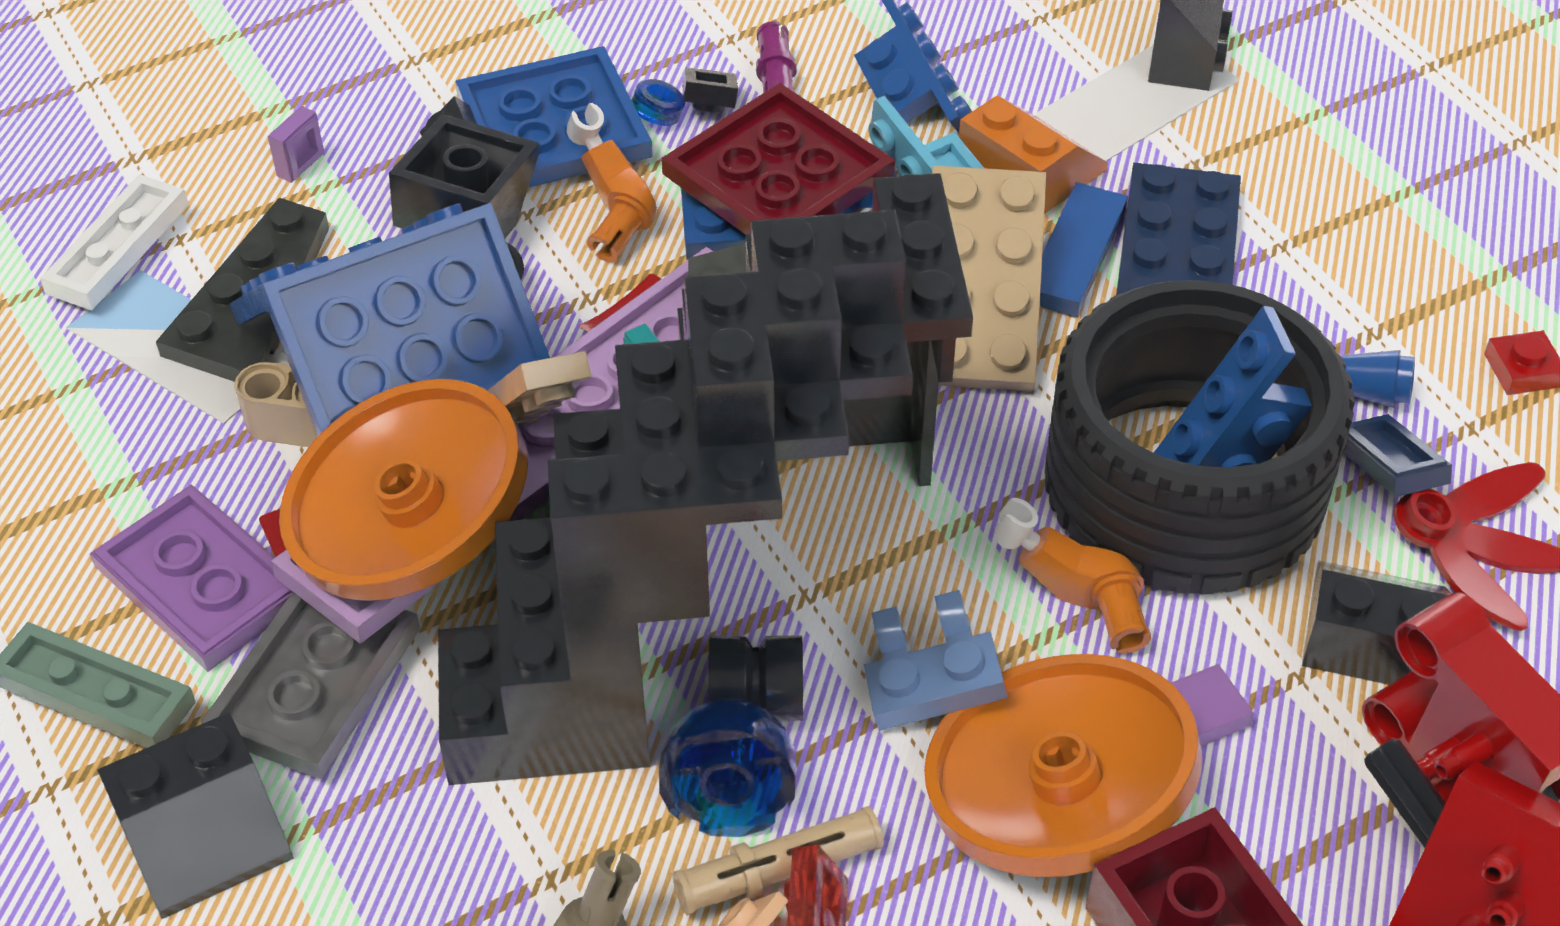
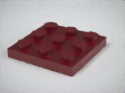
M778 83L661 158L662 174L745 235L751 234V221L840 214L873 191L874 178L895 176V159L782 83Z

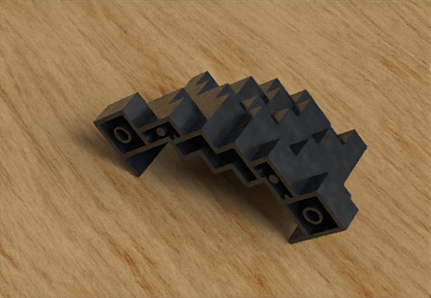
M941 173L874 178L872 212L751 221V234L745 235V273L684 277L685 288H682L683 308H677L679 340L615 345L619 409L553 414L556 459L548 460L550 518L495 522L498 624L438 629L439 744L448 786L650 767L638 623L710 617L706 525L782 519V494L777 461L846 456L850 446L910 442L919 487L931 486L939 383L953 382L956 338L972 337L973 313Z

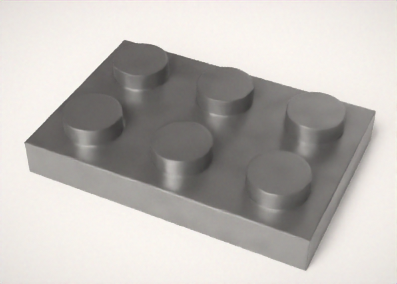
M292 592L203 717L201 724L230 712L249 753L322 780L419 632L420 626L417 614L404 610L360 644Z

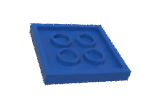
M605 46L455 80L457 97L470 105L478 125L540 143V153L529 187L588 173L581 156L589 150L586 145H578L568 137L567 124L572 111H574L581 123L589 125L585 119V111L590 103L597 105L604 115V122L599 131V136L603 143L613 140L630 163L653 157L652 140Z

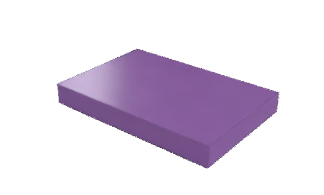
M192 484L89 553L94 567L207 672L265 631L293 592L274 577L271 560L276 557Z

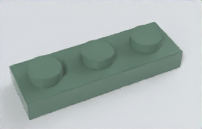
M28 621L0 654V688L146 748L168 739L196 703L190 686Z

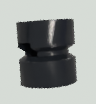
M802 635L765 636L759 647H752L746 636H709L710 721H747L753 710H760L766 721H803Z

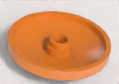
M431 379L403 384L376 394L351 408L332 422L312 442L299 459L286 484L280 506L279 524L284 546L290 557L311 582L324 591L342 598L365 601L385 600L405 596L430 587L451 576L476 558L496 538L495 522H505L511 518L519 503L527 478L528 453L525 439L504 404L494 394L472 383L451 379Z
M1096 654L1051 656L1023 663L1003 671L1002 676L1008 698L946 714L934 732L925 758L924 775L928 797L934 815L948 839L966 855L986 866L1016 875L1032 877H1059L1091 872L1095 863L1171 828L1190 804L1196 792L1202 769V749L1196 721L1189 704L1177 688L1160 674L1138 663L1122 658Z

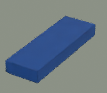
M1078 182L1075 183L1042 253L1040 307L1075 317L1079 316L1125 214L1128 201L1127 195Z

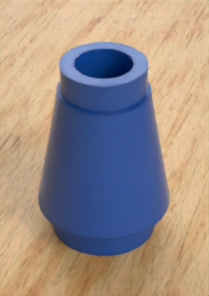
M1401 350L1344 354L1341 356L1346 364L1345 371L1351 376L1353 384L1351 391L1354 393V397L1395 408L1396 403H1411L1415 357L1401 356Z

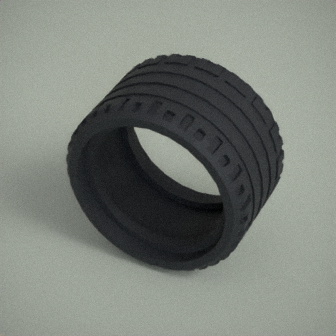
M1201 280L1160 282L1131 289L1110 298L1106 303L1099 304L1092 309L1090 315L1084 316L1078 322L1076 330L1071 331L1067 338L1066 346L1062 349L1058 365L1044 470L1045 489L1049 494L1048 502L1052 511L1057 513L1058 523L1062 529L1068 531L1070 539L1081 545L1103 548L1124 555L1140 572L1144 579V585L1151 588L1183 594L1228 593L1238 591V589L1244 587L1250 588L1259 585L1265 579L1275 578L1281 574L1282 569L1290 568L1297 563L1300 555L1306 554L1312 545L1313 539L1317 538L1326 515L1354 415L1353 407L1355 400L1354 393L1351 391L1353 384L1351 376L1345 371L1346 364L1343 358L1336 353V347L1321 333L1322 331L1304 316L1273 298L1240 286ZM1262 306L1274 308L1296 353L1274 383L1304 388L1312 404L1309 413L1277 451L1280 455L1279 457L1260 464L1230 468L1194 466L1161 457L1133 443L1109 423V420L1138 409L1161 406L1188 407Z

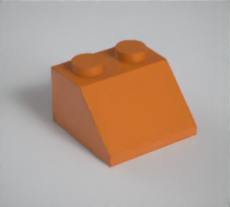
M996 95L960 119L959 138L985 169L1046 172L1044 214L1070 196L1076 182L1087 185L1107 171V161L1035 115L999 95Z

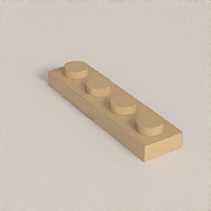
M586 351L520 364L487 391L494 394L504 404L518 426L538 421L539 416L550 413L549 409L562 405V401L576 397L574 388L592 377Z

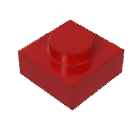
M1544 330L1489 338L1484 355L1506 395L1560 388V357Z

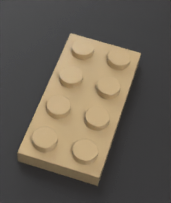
M933 165L932 174L941 173L973 313L972 337L956 338L953 382L939 383L938 386L1034 392L1037 367L1046 172Z

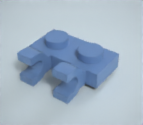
M960 590L934 596L946 643L910 652L905 630L902 629L897 606L871 613L882 660L864 664L873 716L879 731L1008 698L991 631L972 635Z

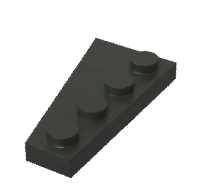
M278 198L156 340L160 357L235 382L238 374L249 365L266 362L268 355H274L280 343L269 312L249 322L237 325L229 304L243 296L240 286L250 283L249 280L259 277V274L291 262L296 267L316 259L329 230L326 212Z

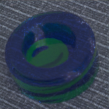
M658 79L640 81L631 99L642 119L659 126H672L678 123L686 102H683L682 93L676 87Z

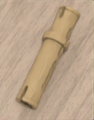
M866 806L859 811L812 827L803 828L797 832L753 847H749L746 842L731 846L729 855L685 870L674 871L672 873L674 888L681 908L686 915L740 895L753 899L762 896L763 887L809 871L821 869L824 866L870 850L881 849L884 845L883 834L876 814L870 806Z

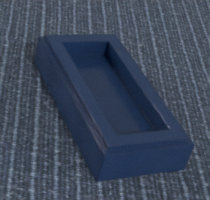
M1386 414L1352 422L1344 454L1394 497L1451 484L1452 464L1391 415Z

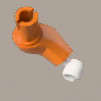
M590 103L585 111V119L589 125L581 123L577 114L572 111L567 124V134L574 143L587 146L589 151L584 153L581 159L602 202L609 210V213L596 231L587 239L588 248L594 251L600 242L604 245L595 256L606 262H615L636 231L646 230L651 227L655 220L657 206L649 187L635 171L615 142L609 140L603 143L599 131L604 122V115L597 105Z
M1019 498L1010 499L999 513L1000 522L995 527L997 543L1007 549H1016L1022 545L1019 563L1058 599L1076 606L1101 609L1112 650L1116 648L1118 653H1132L1148 645L1151 640V633L1146 625L1138 599L1141 591L1144 589V579L1133 563L1117 552L1081 545L1049 526L1043 527L1036 532L1032 531L1038 523L1036 510L1025 500Z

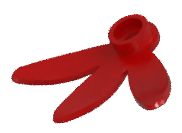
M1535 462L1511 465L1485 473L1455 488L1446 496L1434 489L1406 494L1400 498L1394 507L1393 517L1398 530L1410 542L1430 550L1433 561L1451 588L1456 593L1460 592L1470 596L1481 606L1489 619L1512 630H1526L1528 628L1527 615L1475 560L1500 569L1522 573L1545 574L1560 572L1559 547L1516 533L1473 524L1500 515L1528 497L1544 481L1546 476L1544 468Z

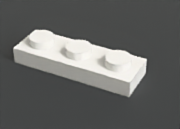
M139 174L40 277L45 294L92 311L189 206L185 189Z

